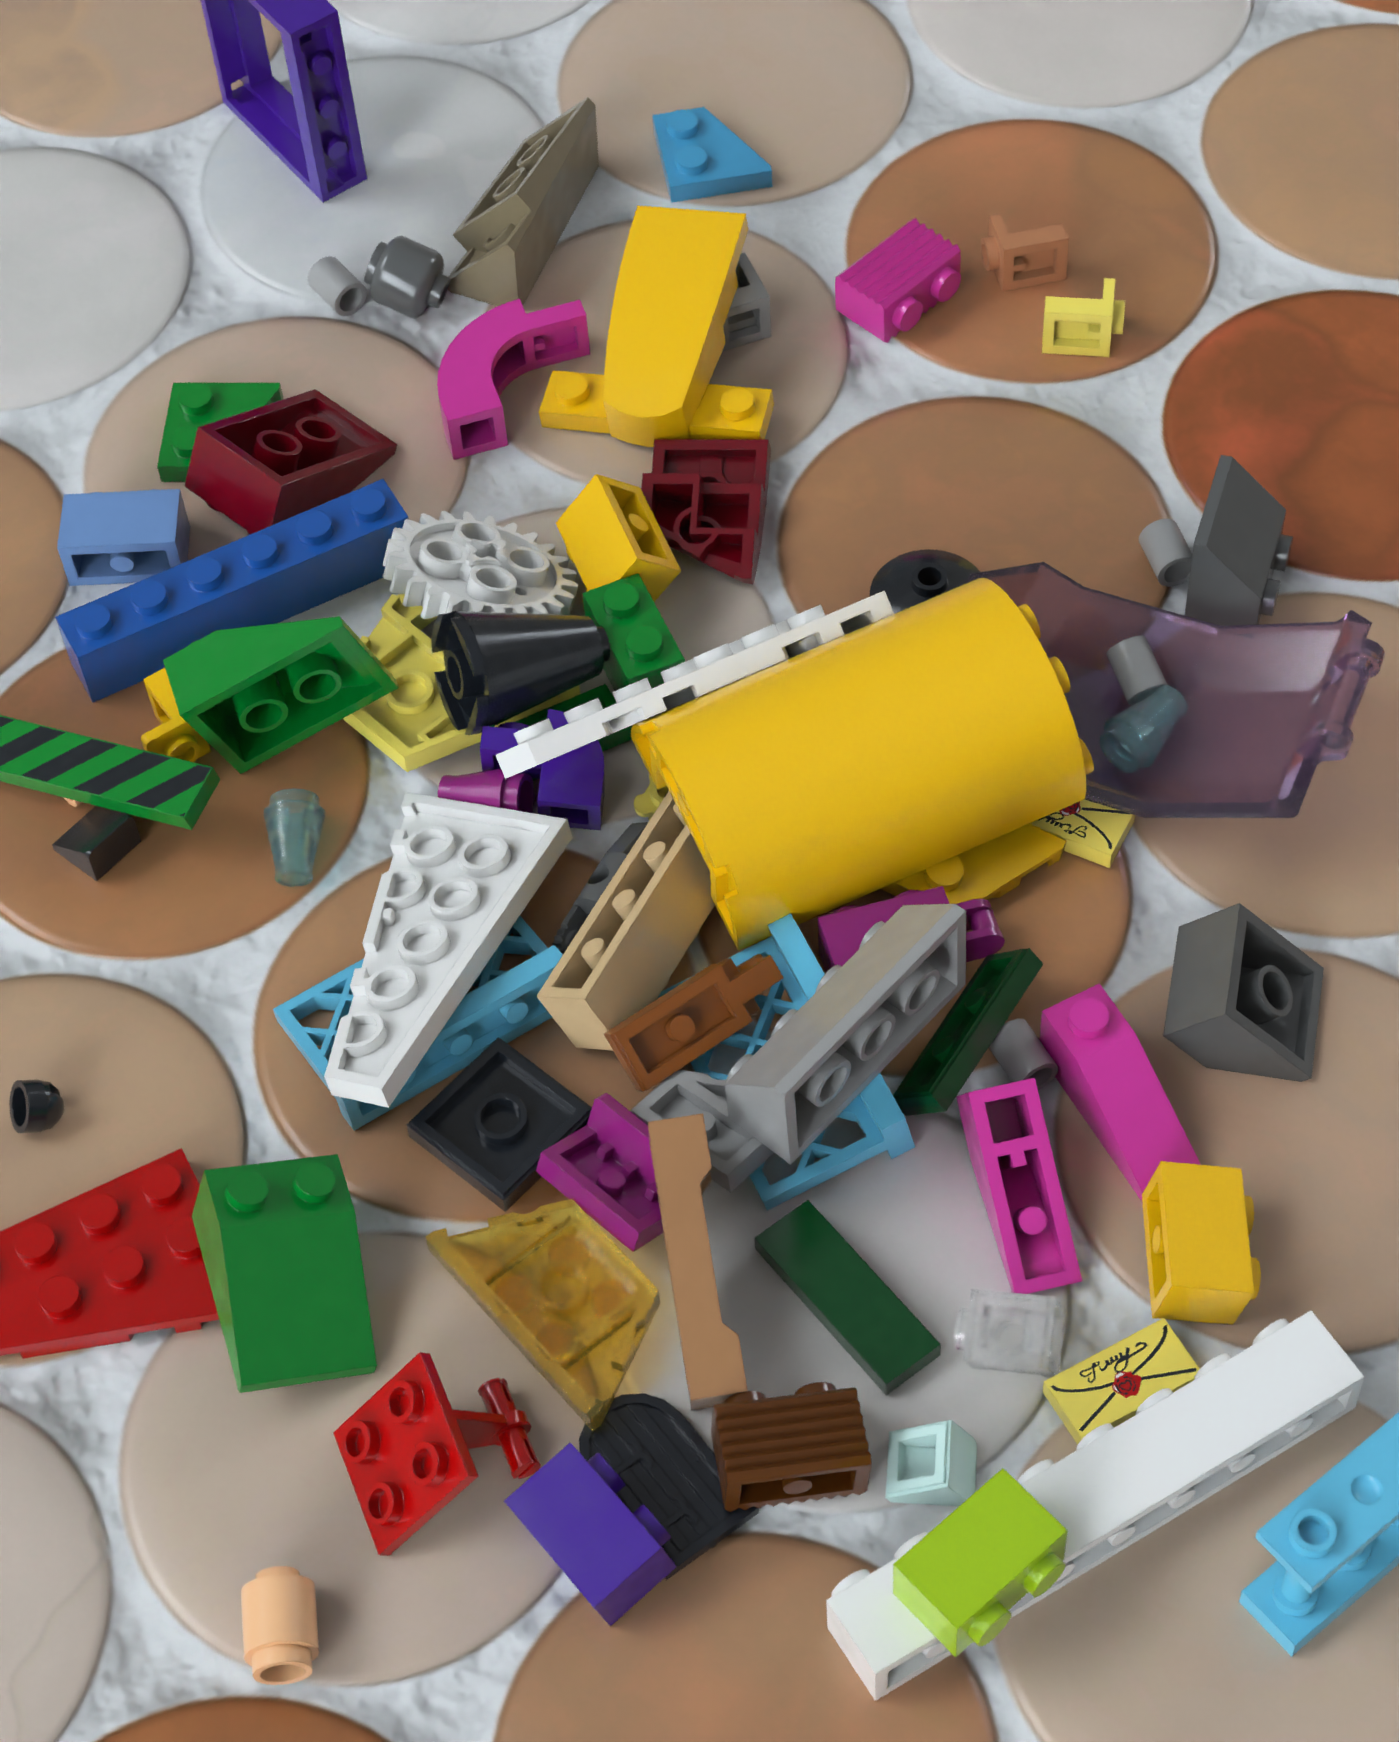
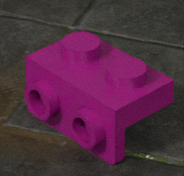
M604 1093L594 1099L586 1126L541 1152L536 1172L634 1252L663 1233L648 1125L611 1095Z

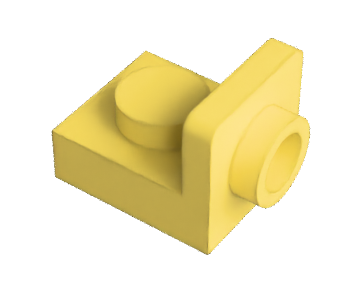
M1104 278L1102 299L1045 297L1042 353L1110 356L1111 334L1123 335L1125 300H1114L1115 279Z

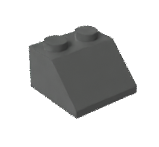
M1220 455L1194 541L1184 623L1255 638L1261 614L1273 616L1280 581L1272 579L1274 570L1285 572L1293 536L1283 534L1286 509L1230 456Z
M1240 903L1181 925L1178 928L1163 1037L1206 1068L1298 1082L1311 1079L1324 968Z

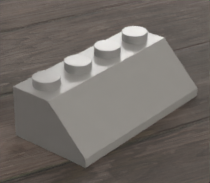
M957 904L903 905L886 923L879 921L874 924L862 939L859 950L843 966L835 965L830 968L820 980L815 994L799 1010L791 1009L786 1012L775 1025L771 1038L754 1055H744L732 1067L725 1083L729 1119L791 1165L966 985V911Z

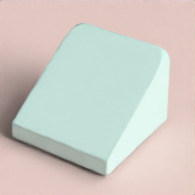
M952 1420L890 1431L886 1499L894 1503L960 1506L975 1493L977 1444L974 1437Z

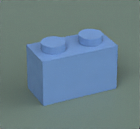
M180 489L64 494L57 549L69 586L137 583L188 560L190 524Z

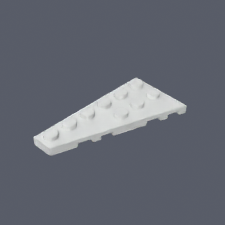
M885 590L828 615H825L822 606L818 605L785 621L772 624L739 640L714 648L691 660L660 672L664 684L651 688L648 679L645 678L616 690L612 693L617 703L603 709L599 698H596L564 712L568 724L555 730L548 718L517 731L513 734L518 745L495 756L505 779L893 615L894 611Z
M405 792L401 806L404 813L401 829L394 830L390 844L393 852L389 871L381 875L362 942L365 950L363 964L361 968H355L350 987L353 999L349 1013L340 1019L324 1075L331 1095L390 1107L573 837L567 819Z

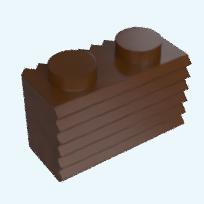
M815 1382L802 1386L794 1395L766 1398L761 1392L748 1391L733 1394L723 1404L713 1405L711 1437L725 1510L730 1512L738 1508L747 1510L752 1506L762 1508L767 1504L776 1506L781 1502L789 1505L794 1501L802 1503L809 1499L818 1501L823 1497L829 1499L838 1495L847 1497L852 1493L861 1495L867 1491L872 1460L855 1387L836 1389L831 1383Z

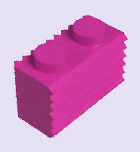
M913 218L835 277L836 310L883 342L888 343L892 336H897L899 330L906 332L912 329L919 321L922 313H927L929 307L934 308L937 301L945 302L956 293L961 282V250L957 244L952 245L949 239L944 240L941 234L936 235L932 228L927 229L924 223L919 224L918 220Z

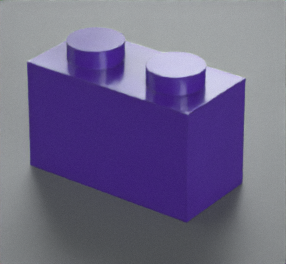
M570 1442L505 1499L504 1502L593 1608L612 1626L677 1567L662 1548L672 1537L644 1504L633 1513L625 1506L616 1494L626 1484L598 1452L586 1461Z

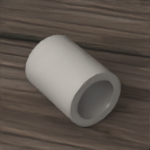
M328 256L318 260L308 273L307 280L309 286L340 316L352 315L363 306L367 297L366 287L335 257Z
M1161 519L1146 526L1139 535V543L1159 583L1166 587H1173L1189 580L1192 552L1177 523L1171 519Z
M1139 635L1125 639L1107 651V658L1129 705L1147 702L1167 690L1168 685L1146 636Z
M1014 1019L1005 1023L989 1046L990 1051L1012 1082L1035 1078L1037 1089L1040 1090L1050 1083L1058 1072L1057 1064L1025 1019Z

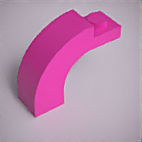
M520 299L513 300L480 315L453 339L441 360L437 379L444 433L453 460L508 446L500 396L513 380L524 373L538 368L590 355L587 316L580 299L530 313H525Z

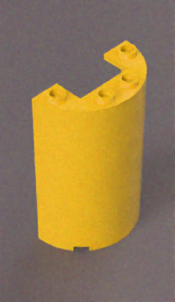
M978 578L632 726L631 738L656 788L668 787L710 870L711 898L738 951L769 938L771 933L768 925L790 913L797 925L1085 799L1086 775L1094 771V764L1086 744L1078 737L1077 729L1064 695L1070 692L1071 689L1069 677L1063 664L1056 656L1048 658L1039 641L1041 637L1039 624L1033 611L1027 604L1017 607L1007 593L993 581L986 578Z

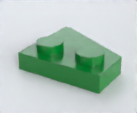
M173 383L157 463L161 482L186 481L198 427L283 400L280 383Z

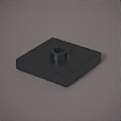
M498 1037L406 1126L410 1138L506 1212L542 1177L536 1172L541 1152L586 1126L592 1107Z

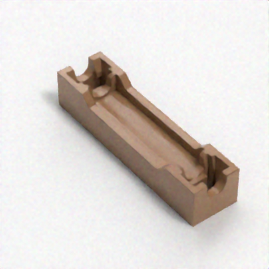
M702 1113L648 1122L649 1143L691 1410L723 1404L733 1394L748 1392L739 1335L722 1323L702 1199L703 1193L712 1181L710 1172L712 1170Z

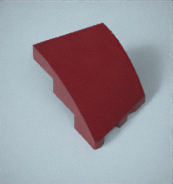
M654 439L652 473H642L641 490L669 547L744 584H754L761 549L771 458V447L768 439Z

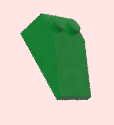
M340 616L216 630L163 659L180 716L240 774L399 688L394 676Z
M338 1154L204 1170L192 1219L239 1393L375 1373L377 1362L355 1209Z

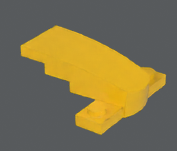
M637 205L623 253L613 299L604 375L552 370L539 409L543 428L609 433L612 437L624 442L645 447H654V439H765L774 408L772 389L709 384L726 343L723 326L738 288L736 267L748 233L746 213Z

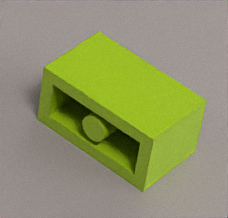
M1002 1468L893 1564V1594L956 1658L973 1642L982 1647L992 1641L1009 1622L1011 1613L1008 1610L1028 1592L1033 1597H1038L1045 1593L1059 1579L1066 1567L1063 1561L1068 1530Z

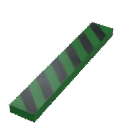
M0 715L1 782L192 830L221 780L215 769L211 766Z

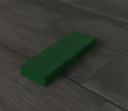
M1030 948L987 955L893 1094L905 1116L945 1112L948 1110L1043 966V962Z
M809 1200L802 1203L754 1238L755 1250L885 1395L891 1393L941 1355V1344Z

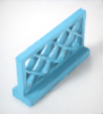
M791 913L768 925L771 933L769 938L729 957L737 967L757 954L766 957L771 955L784 977L771 986L768 996L758 994L754 997L762 1012L753 1035L748 1036L734 1033L720 1043L746 1050L745 1055H754L768 1041L765 1038L775 1013L784 1015L791 1009L799 1010L815 994L816 988L825 974ZM689 978L661 991L658 998H660L670 990L674 989L684 981L688 980ZM784 990L789 996L791 1002L781 1000ZM715 1046L690 1062L695 1072L708 1074L711 1078L718 1080L727 1079L728 1075L710 1071L708 1068ZM881 1073L837 1116L838 1118L858 1122L865 1135L864 1138L843 1149H838L821 1144L825 1129L801 1153L802 1157L795 1173L769 1185L762 1171L764 1162L749 1176L767 1211L886 1150L890 1158L893 1159L915 1148L906 1118ZM815 1157L821 1159L814 1163Z
M519 916L486 964L485 969L482 970L472 986H478V988L465 995L389 1108L334 1096L342 1116L354 1131L467 1067L498 1037L509 1043L551 1019L552 1016L536 996L563 955L555 945L548 948L523 918ZM504 953L532 956L508 971L499 970ZM364 959L273 1008L277 1022L328 1090L329 1087L324 1077L340 1019L349 1013L353 999L350 984L355 968L362 967ZM317 1010L335 1011L328 1029L302 1027L298 1022Z

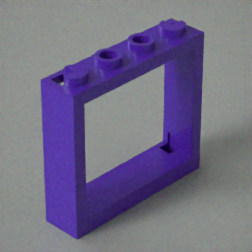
M201 0L223 103L323 203L367 180L338 11L327 0ZM260 13L280 31L292 95L272 76ZM241 80L244 85L232 91L231 84Z

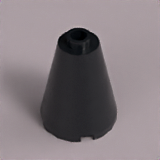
M452 611L439 614L433 624L432 653L443 651L445 663L444 671L435 672L437 687L443 706L453 726L457 730L467 728L465 735L481 733L483 726L494 727L599 676L602 673L604 662L608 661L610 657V644L604 628L600 625L596 626L589 616Z

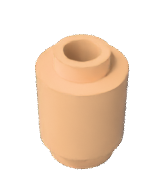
M275 1566L263 1569L255 1575L254 1580L245 1584L241 1589L244 1660L248 1665L252 1666V1675L257 1682L269 1685L299 1682L312 1674V1661L319 1655L315 1583L311 1579L301 1576L299 1571L293 1567Z

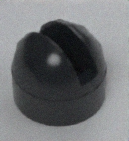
M38 1079L17 1080L14 1082L10 1092L9 1109L15 1131L17 1133L42 1132L53 1128L64 1113V1101L60 1097L59 1090L51 1082Z

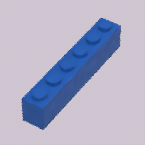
M384 478L56 616L55 618L69 660L92 703L144 681V678L165 668L163 659L216 630L277 624L382 579L385 570L383 561L388 539H391L394 528L403 529L404 520L409 519Z

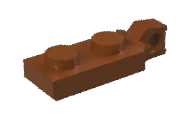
M757 954L737 967L731 958H726L717 964L712 963L605 1032L604 1036L635 1089L644 1092L753 1022L751 1016L760 1010L754 997L784 977L771 955L766 957Z

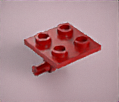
M419 1352L333 1432L378 1555L390 1556L479 1476L468 1449L491 1445L501 1446L513 1478H526L540 1469L541 1464L537 1460L527 1435L531 1431L532 1426L525 1411L517 1410L505 1378L501 1380L500 1378L488 1380L478 1388V1393L488 1413L454 1410L450 1405L431 1354Z

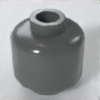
M397 236L388 244L384 242L378 244L366 269L364 282L371 285L370 294L375 302L410 318H418L427 310L429 305L437 309L440 307L448 291L451 278L443 275L444 259L438 251L407 237Z

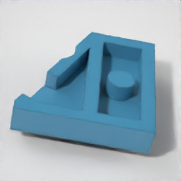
M705 107L652 115L653 132L671 203L772 187L771 166Z

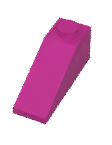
M1100 983L1042 1011L1040 1041L1058 1066L1055 1078L1141 1201L1142 1193L1161 1161L1201 1165L1136 1033Z
M1035 1078L956 1096L972 1167L1013 1297L1082 1282Z

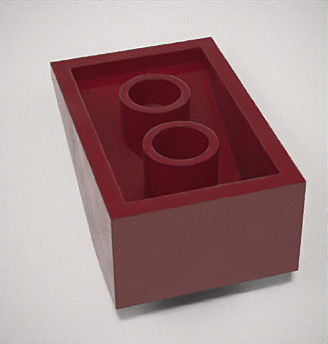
M314 389L198 427L184 487L203 499L210 508L223 513L246 529L250 535L350 493L395 454L397 444Z

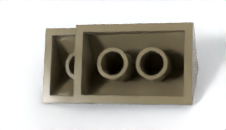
M589 97L526 138L454 232L453 236L467 252L448 276L451 278L448 288L449 292L495 306H500L520 299L522 305H524L599 167L596 105Z

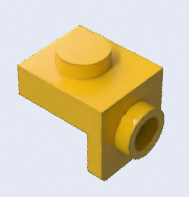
M163 668L144 678L143 680L155 717L161 723V725L141 736L144 750L190 762H195L198 758L211 752L208 742L180 716L166 669Z

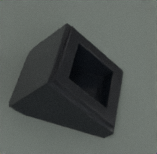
M95 806L55 841L52 846L54 851L95 881H98L141 842V838L133 817L126 813Z

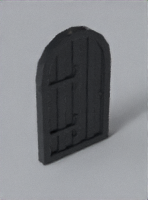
M645 1393L620 1395L602 1403L587 1418L579 1437L580 1454L588 1461L598 1452L626 1484L616 1494L625 1506L633 1513L644 1504L672 1537L662 1548L677 1567L665 1577L666 1580L706 1551L715 1547L717 1543L759 1513V1508L755 1506L747 1510L738 1508L733 1512L724 1509L714 1452L691 1426L690 1421L666 1400Z

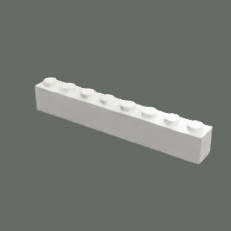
M1312 1311L1307 1312L1291 1323L1287 1319H1279L1271 1323L1255 1337L1252 1346L1234 1357H1231L1228 1353L1214 1357L1199 1369L1194 1381L1175 1392H1172L1170 1388L1157 1391L1138 1407L1136 1415L1115 1428L1110 1423L1095 1428L1078 1443L1075 1452L1055 1464L1051 1459L1040 1461L1020 1476L1017 1482L1068 1530L1063 1561L1066 1567L1059 1579L1045 1593L1038 1597H1033L1028 1592L1008 1610L1011 1613V1618L1356 1408L1365 1376ZM929 1532L918 1534L909 1539L896 1551L894 1560L871 1574L867 1569L850 1574L836 1585L832 1591V1597L826 1600L827 1628L875 1701L952 1654L893 1594V1564Z

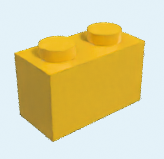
M595 474L556 521V526L566 545V553L575 564L586 587V591L639 573L655 602L681 572L647 500L638 486Z
M1161 1161L1142 1193L1152 1318L1233 1325L1249 1300H1254L1257 1297L1261 1281L1260 1263L1257 1258L1250 1255L1249 1235L1254 1223V1204L1250 1196L1244 1195L1242 1168Z

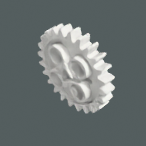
M441 511L439 520L425 513L421 514L419 523L409 519L404 520L403 529H393L392 537L388 539L383 566H385L383 578L392 581L390 586L391 593L405 594L403 600L405 607L422 606L421 618L423 619L433 618L439 614L452 611L570 615L578 589V584L575 583L577 572L567 568L569 563L568 557L554 556L556 549L554 544L538 545L536 543L538 534L532 532L521 535L516 532V523L512 522L505 527L496 525L493 516L488 515L484 522L475 520L470 512L465 511L462 519H455L447 511Z

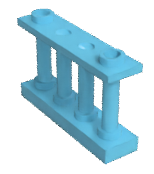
M1399 1412L1256 1532L1255 1538L1277 1561L1241 1591L1239 1603L1291 1657L1399 1564Z

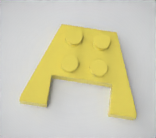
M392 594L382 607V618L369 637L362 635L360 639L394 676L399 688L348 715L343 720L406 772H409L481 742L482 732L465 735L467 728L457 730L443 706L435 678V672L445 670L443 651L432 653L431 638L421 631L438 616L423 619L421 618L422 606L405 607L403 605L405 594H398V596ZM578 685L502 723L515 722L580 694V686Z

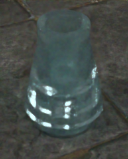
M1161 685L1153 694L1107 720L1104 725V733L1099 739L1100 748L1105 757L1115 767L1129 773L1136 772L1139 768L1150 767L1179 719L1186 714L1188 706L1185 698L1175 688Z
M304 789L277 791L270 796L269 805L263 811L275 866V881L284 886H304L313 880V866L326 812L320 806L318 795Z

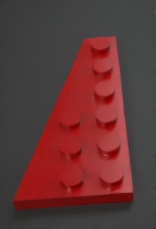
M182 1148L0 1231V1356L20 1353L23 1359L127 1342L131 1341L136 1333L172 1327L175 1328L176 1333L202 1329V1322L219 1320L192 1219L200 1184Z

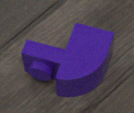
M548 709L547 719L549 718L554 730L568 724L564 712ZM507 722L500 724L498 727L483 726L480 743L482 771L500 769L501 767L495 755L517 746L518 743L513 733L529 727V725ZM598 740L520 772L530 774L532 778L540 779L537 798L538 814L565 818L568 820L570 828L601 831L605 797V766L602 748Z

